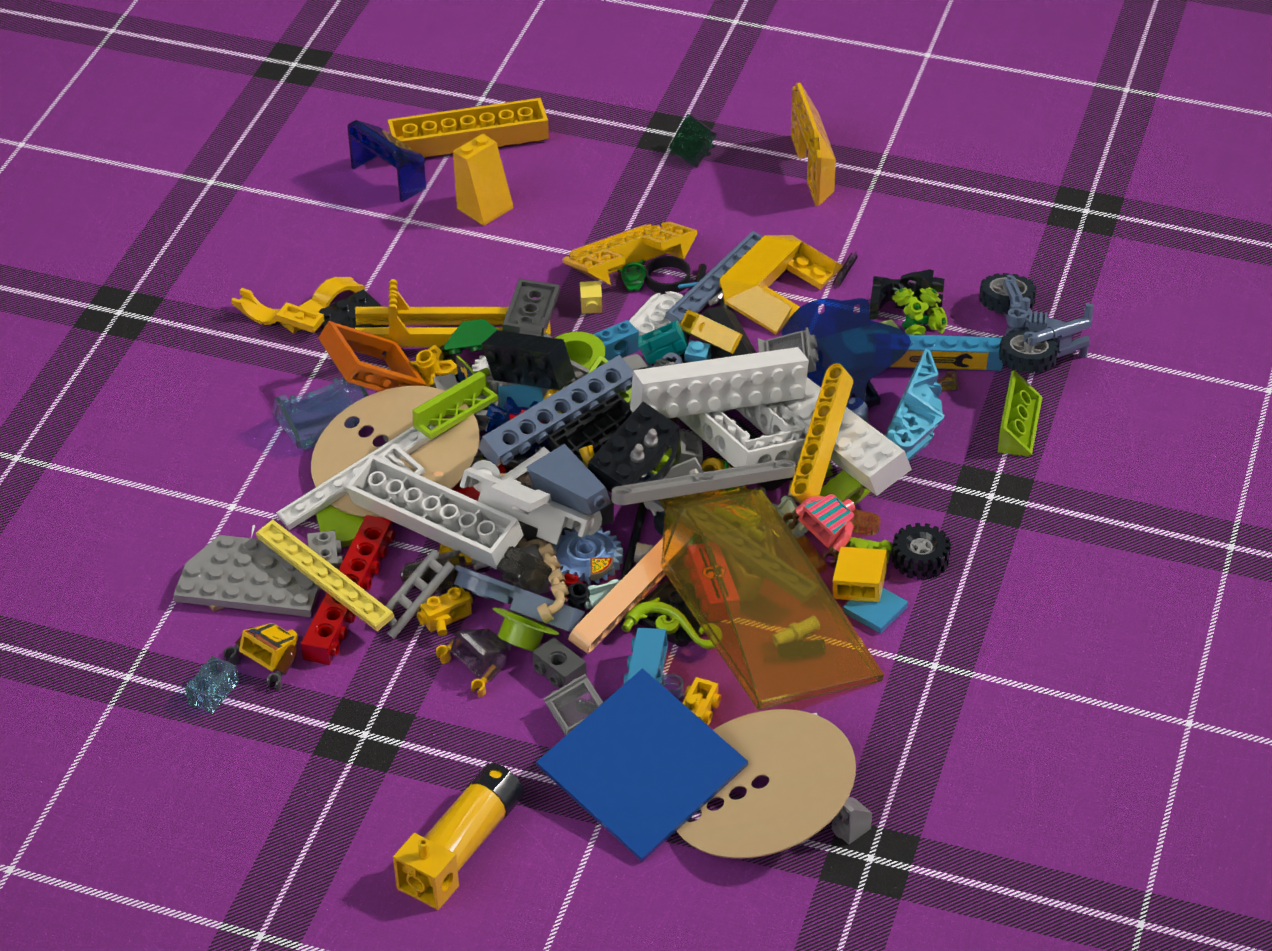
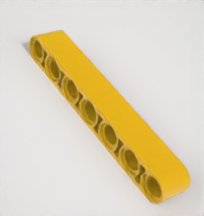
M838 363L831 365L825 373L790 487L791 494L800 504L810 496L820 495L852 389L853 378Z

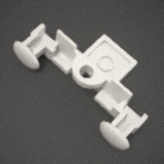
M477 461L472 467L464 470L460 487L473 486L480 492L478 502L538 528L536 537L558 545L564 527L574 528L578 532V536L582 538L596 533L602 524L600 510L593 515L579 512L552 501L550 494L539 489L533 490L521 485L522 482L509 477L501 480L499 469L491 461Z

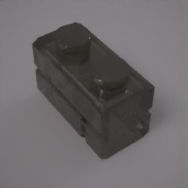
M513 546L508 548L504 554L505 557L497 565V570L503 574L501 578L511 585L517 582L516 585L526 591L531 589L539 592L545 583L544 580H547L552 573V568L543 560Z

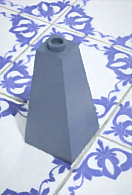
M565 444L526 467L534 490L539 489L550 494L554 502L590 515L611 504L606 487Z

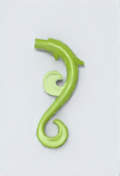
M659 597L631 608L621 626L622 630L629 632L633 625H636L640 619L647 618L648 614L661 613L665 615H661L656 619V629H666V634L675 633L681 626L696 644L705 649H714L721 645L724 640V630L715 623L705 624L699 628L701 635L707 632L714 635L710 640L701 639L685 615L675 607L659 602ZM666 615L669 616L672 620L666 621Z

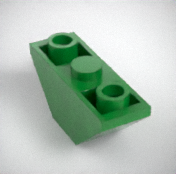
M485 319L463 321L445 343L444 352H449V355L461 354L462 350L470 349V352L483 351L482 343L498 329Z

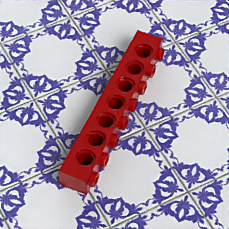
M366 515L338 569L365 591L370 590L372 579L379 572L380 562L382 558H386L389 544L394 542L396 532L393 529L392 521L386 518ZM326 593L301 642L303 660L326 665L331 664L334 656L337 657L340 644L347 637L348 627L350 623H354L356 618L354 613L328 593Z

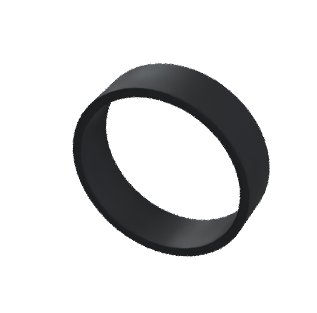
M662 256L651 260L646 265L645 282L654 292L666 294L668 291L679 293L686 289L678 288L679 284L690 283V266L681 258ZM674 267L684 271L686 277L675 283H660L653 280L649 274L658 268Z

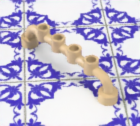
M523 538L518 542V547L522 548L536 544L543 558L542 562L552 586V593L555 596V602L550 606L546 602L537 606V610L546 624L554 620L553 614L563 607L565 596L570 593L564 582L565 577L560 569L561 565L556 557L557 553L553 544H547L542 539L527 541L526 538Z

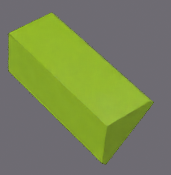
M1015 370L1010 375L1000 426L998 453L1029 457L1033 453L1042 396Z

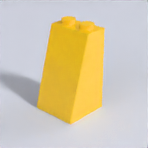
M481 134L453 151L457 209L483 226L513 209V202L497 142L485 134Z

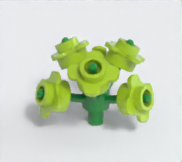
M930 287L920 289L922 293L919 297L923 302L919 301L917 297L912 296L914 292L911 289L902 288L895 292L896 295L892 296V299L897 302L898 306L905 305L904 313L907 316L906 320L902 322V327L906 329L905 334L925 335L926 328L919 324H929L931 330H938L939 334L944 333L947 326V316L944 309L938 307L936 303H940L941 299L938 297L939 294L935 289ZM928 310V315L923 316V313Z

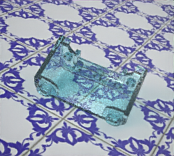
M335 378L332 384L297 398L295 395H291L288 399L286 394L276 397L272 413L295 446L299 449L307 450L317 443L324 429L338 414L369 395L365 387L349 383L345 378L340 380ZM351 417L345 421L344 426L346 428H354L359 424L360 419Z

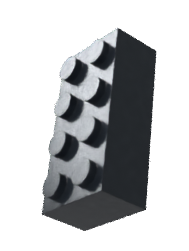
M497 330L482 343L491 375L495 381L560 391L575 377L564 339Z

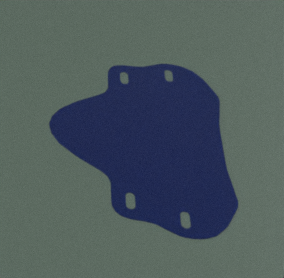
M825 298L808 302L793 313L782 329V336L804 331L806 327H808L811 335H815L817 347L814 349L817 351L819 361L815 362L816 371L807 373V378L819 387L822 386L825 373L831 365L838 363L846 369L853 378L850 394L854 393L856 395L853 404H850L848 399L846 407L850 410H854L864 403L868 381L898 361L907 352L911 344L909 335L903 330L871 320L869 317V302L863 298L851 300ZM824 304V312L822 314H819L818 307L819 305ZM859 304L860 312L854 314V306Z

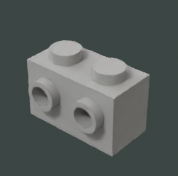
M335 531L308 533V547L339 569L342 563V555L338 556L337 553H342L341 540H336Z

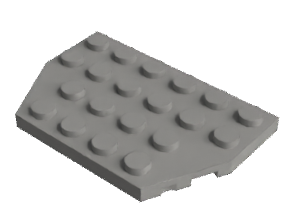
M219 535L185 563L173 596L174 602L311 617L320 587L259 539Z

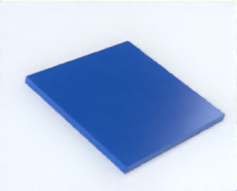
M642 668L537 760L536 766L636 858L643 862L746 768L748 761Z

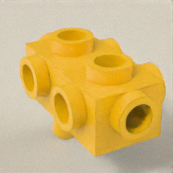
M452 587L446 594L439 597H429L427 602L421 604V611L417 612V618L422 626L425 625L430 632L437 630L439 636H445L447 634L446 625L472 614V596L468 591H464L462 587Z
M696 677L692 685H688L685 691L683 704L707 725L710 724L712 719V708H718L721 701V694H718V683Z

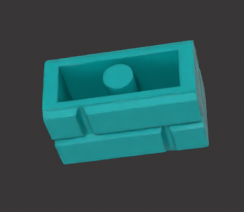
M675 320L639 336L638 347L648 365H651L667 353L683 354L688 347V340L678 321Z

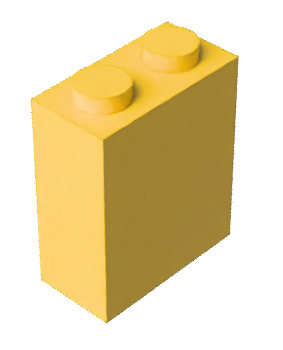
M840 547L833 576V599L880 602L887 570V550Z

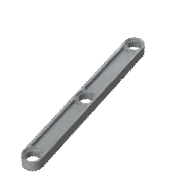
M777 460L617 486L612 488L611 501L617 505H629L791 478L795 474L796 463L791 460Z

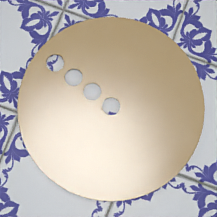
M428 386L395 387L366 396L343 410L324 429L315 445L311 460V473L315 487L380 448L373 445V440L381 435L387 436L389 442L413 427L412 410L441 394L444 390ZM463 404L461 407H459V409L469 408L467 404ZM474 413L409 454L410 457L425 469L426 473L422 477L451 490L462 480L464 470L472 466L479 447V427ZM446 415L442 419H451L455 415ZM351 417L360 419L359 424L354 428H346L344 426L345 421ZM371 426L374 428L373 434L369 437H360L358 435L363 427ZM401 459V461H402L408 468H410L413 472L416 471V470H415L411 465H409L404 459ZM436 471L443 472L442 475L433 476V473ZM349 494L330 504L338 510L360 517L370 515L383 518L352 503Z
M789 709L750 713L716 727L713 731L748 761V766L713 797L724 800V805L716 811L708 810L706 803L700 809L702 814L698 820L685 822L676 832L687 843L702 852L734 859L767 856L804 842L829 824L850 796L856 776V760L848 738L837 726L827 719L809 712ZM767 776L769 783L765 787L760 789L752 787V781L756 777ZM736 787L746 788L747 793L743 798L734 800L729 797L732 789Z

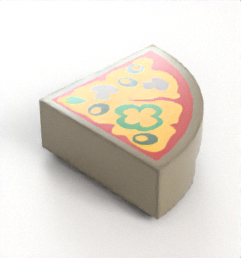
M613 557L590 558V580L600 579L602 575L611 571L614 563Z

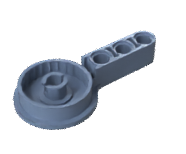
M455 565L454 569L458 570L454 582L455 585L471 590L473 594L490 600L493 598L510 604V610L543 622L537 606L545 602L550 606L555 602L552 599L493 577ZM564 604L558 612L553 614L554 620L547 624L572 632L575 626L583 619L585 612Z

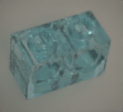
M212 656L206 664L201 666L197 675L187 683L185 691L188 704L213 714L239 682L236 665Z

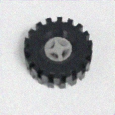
M915 523V527H912L911 524L906 525V530L900 528L899 532L894 535L892 563H894L896 569L900 568L899 573L902 575L908 573L907 577L912 578L914 575L917 576V580H922V576L932 579L933 574L937 577L941 571L944 573L946 566L949 565L950 539L948 536L946 537V533L943 530L939 532V527L937 526L930 528V524L925 523V526Z

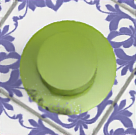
M569 332L555 337L557 339H564L570 360L587 369H590L599 355L605 357L603 342L593 334Z
M493 608L495 612L504 616L497 636L510 644L534 651L539 648L544 632L559 635L553 628L532 618L509 610Z

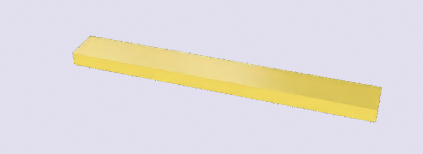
M273 519L256 532V536L260 541L375 631H379L394 618V614L390 609Z

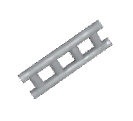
M432 549L385 605L391 611L399 603L407 609L399 620L393 618L387 623L391 627L387 634L393 639L396 638L418 612L420 605L427 601L455 568L449 561L444 566L437 562L436 559L440 554ZM430 567L437 575L427 584L421 577ZM415 585L422 592L412 602L406 595Z

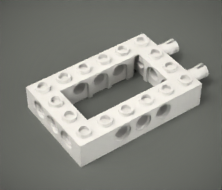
M781 402L735 408L765 434L755 439H750V434L747 431L742 430L736 424V421L731 420L723 413L728 410L678 417L733 467L777 460H791L798 464L809 428L807 424Z

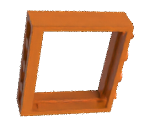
M328 321L318 337L345 380L349 383L376 391L402 386H426L396 341ZM353 351L383 359L391 370L361 362Z

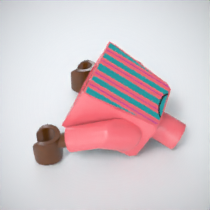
M832 494L825 497L810 496L795 508L794 513H786L783 521L787 523L790 519H793V522L788 525V528L793 530L799 520L828 549L832 546L833 549L831 551H826L823 554V562L828 556L834 557L830 563V567H832L837 562L836 555L840 551V547H845L851 539L854 528L852 521L855 505L850 499L841 502Z

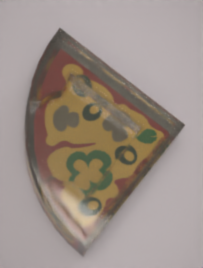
M956 370L946 372L945 376L938 379L937 383L941 385L942 391L958 390L959 384Z

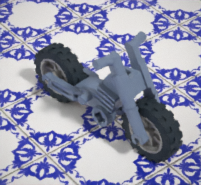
M997 273L993 276L989 275L986 279L982 280L979 301L991 311L995 310L1001 314L1003 312L1008 326H1011L1006 329L1005 336L1000 341L999 359L1002 360L1003 365H1008V368L1012 370L1017 369L1018 372L1041 373L1043 370H1050L1051 366L1054 367L1057 358L1074 353L1078 349L1080 357H1087L1090 337L1083 336L1072 340V334L1092 326L1093 304H1085L1084 317L1065 323L1047 317V312L1045 314L1043 312H1040V314L1036 311L1032 312L1030 308H1033L1035 304L1036 285H1033V282L1031 280L1028 281L1026 277H1019L1017 274L1009 275V273H1003L1000 275Z

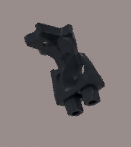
M931 269L902 275L900 279L873 276L869 319H878L879 310L886 302L894 301L892 296L896 295L895 292L899 289H911L914 292L912 296L917 297L919 301L923 302L919 297L922 293L920 289L930 287L935 289L936 292L943 293L945 279L933 277L934 270ZM939 294L938 297L941 299V302L936 303L938 307H942L943 294ZM896 302L895 308L904 310L905 305L898 306Z

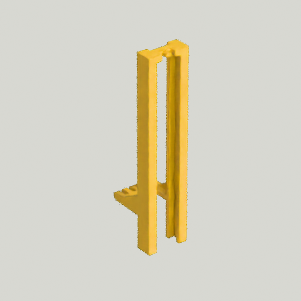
M391 279L389 281V307H355L356 325H389V327H355V329L396 341L400 347H432L433 345L441 347L445 345L458 327H406L405 325H460L463 321L485 319L491 325H503L509 307H409L398 292L397 280ZM549 322L546 333L551 336V327ZM495 327L500 331L503 329V327Z

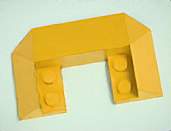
M800 82L792 87L790 135L798 158H806V151L808 150L807 184L815 206H820L834 192L836 159L819 112Z
M673 222L661 223L662 227L660 225L651 226V224L642 225L573 249L569 252L570 257L566 256L562 261L564 264L595 280L611 285L609 274L622 269L628 263L638 262L642 259L647 261L664 254L685 259L697 236V230Z
M764 235L719 279V285L723 291L724 304L777 335L799 312L800 306L768 287L785 270H788L821 290L841 270L843 265L793 235Z

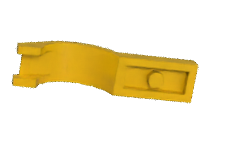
M333 277L323 282L313 294L312 299L303 303L300 307L319 313L320 309L328 307L336 295L342 291L351 290L353 293H356L363 289L365 290V286L355 282L352 277ZM280 322L283 327L294 334L301 330L300 328Z
M244 288L240 289V295H242L240 300L236 298L231 299L233 306L259 324L271 325L278 321L315 333L324 322V314L287 302L281 309L268 308L254 297L252 291Z

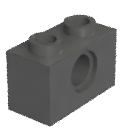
M554 637L533 651L534 670L539 675L546 677L556 688H562L584 674L587 676L586 662Z

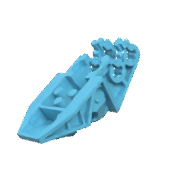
M926 348L912 373L885 437L905 451L908 461L931 442L935 434L933 430L941 424L945 416L942 414V402L938 398L942 391L941 385L937 383L939 374L931 351Z

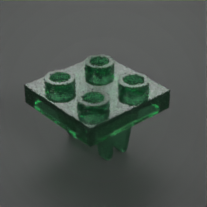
M687 114L668 148L692 166L698 168L704 155H711L709 149L715 148L712 142L717 133L694 116Z

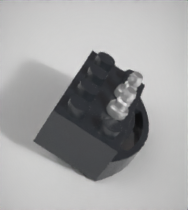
M643 401L589 460L588 469L606 487V490L612 493V488L642 483L640 481L659 464L663 455L669 449H672L671 455L663 468L644 482L663 479L670 471L676 458L680 426Z

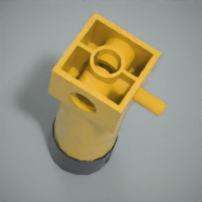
M496 763L486 764L424 837L413 833L395 853L393 862L396 888L439 910L459 887L458 871L523 798L524 790L519 779L502 765Z

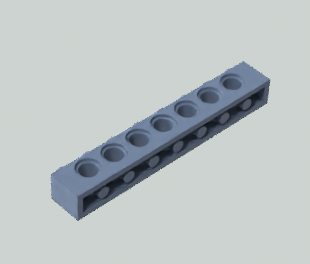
M618 355L482 436L478 448L496 466L508 464L518 453L524 454L533 444L544 442L550 434L616 392L622 391L624 393L632 387L633 370Z

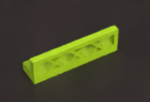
M478 371L413 409V427L431 440L467 419L473 413L475 414L497 401L498 395L486 387V375ZM482 394L487 396L485 399H476ZM463 404L472 405L468 409H459ZM446 415H455L451 419H442ZM429 425H438L433 430L427 428Z

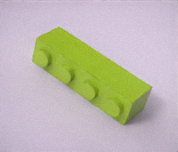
M842 469L838 475L832 477L822 487L819 496L825 497L832 494L841 502L850 499L856 505L871 491Z

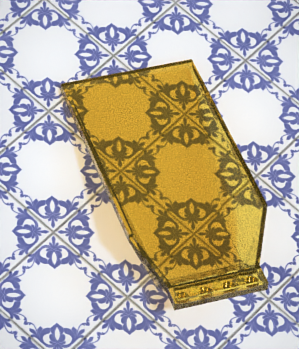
M743 485L658 500L665 510L660 566L757 710L873 684L883 680L884 674L789 527L762 490L747 489Z

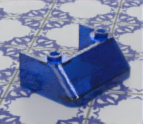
M354 120L348 124L351 168L356 169L377 156L397 169L399 199L401 202L426 189L425 159L420 153H417L378 126L359 120Z

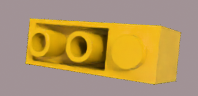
M688 309L680 323L682 331L692 337L732 354L743 336L720 323Z

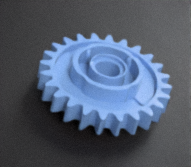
M602 527L596 533L582 538L578 536V532L574 528L572 532L564 530L565 535L560 536L558 545L553 544L563 575L565 573L579 575L578 581H586L588 585L592 581L590 580V558L613 557V568L602 575L604 580H608V574L614 576L615 570H619L620 564H622L623 548H621V542L617 541L616 535L610 536V531L603 533Z

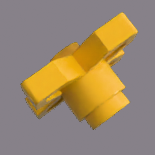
M433 345L428 350L420 351L416 356V361H411L428 387H434L433 377L453 373L455 375L458 374L457 365L452 360H443V352L436 345Z

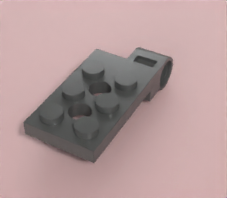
M519 278L503 322L502 331L544 337L560 292V285Z

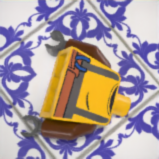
M273 623L250 627L243 630L242 635L235 642V647L230 646L224 650V657L226 661H230L231 665H236L240 661L238 653L241 652L270 671L276 670V673L267 676V685L270 688L271 684L276 682L275 691L278 692L282 689V675H286L297 653L295 646L298 636L294 630L286 631Z

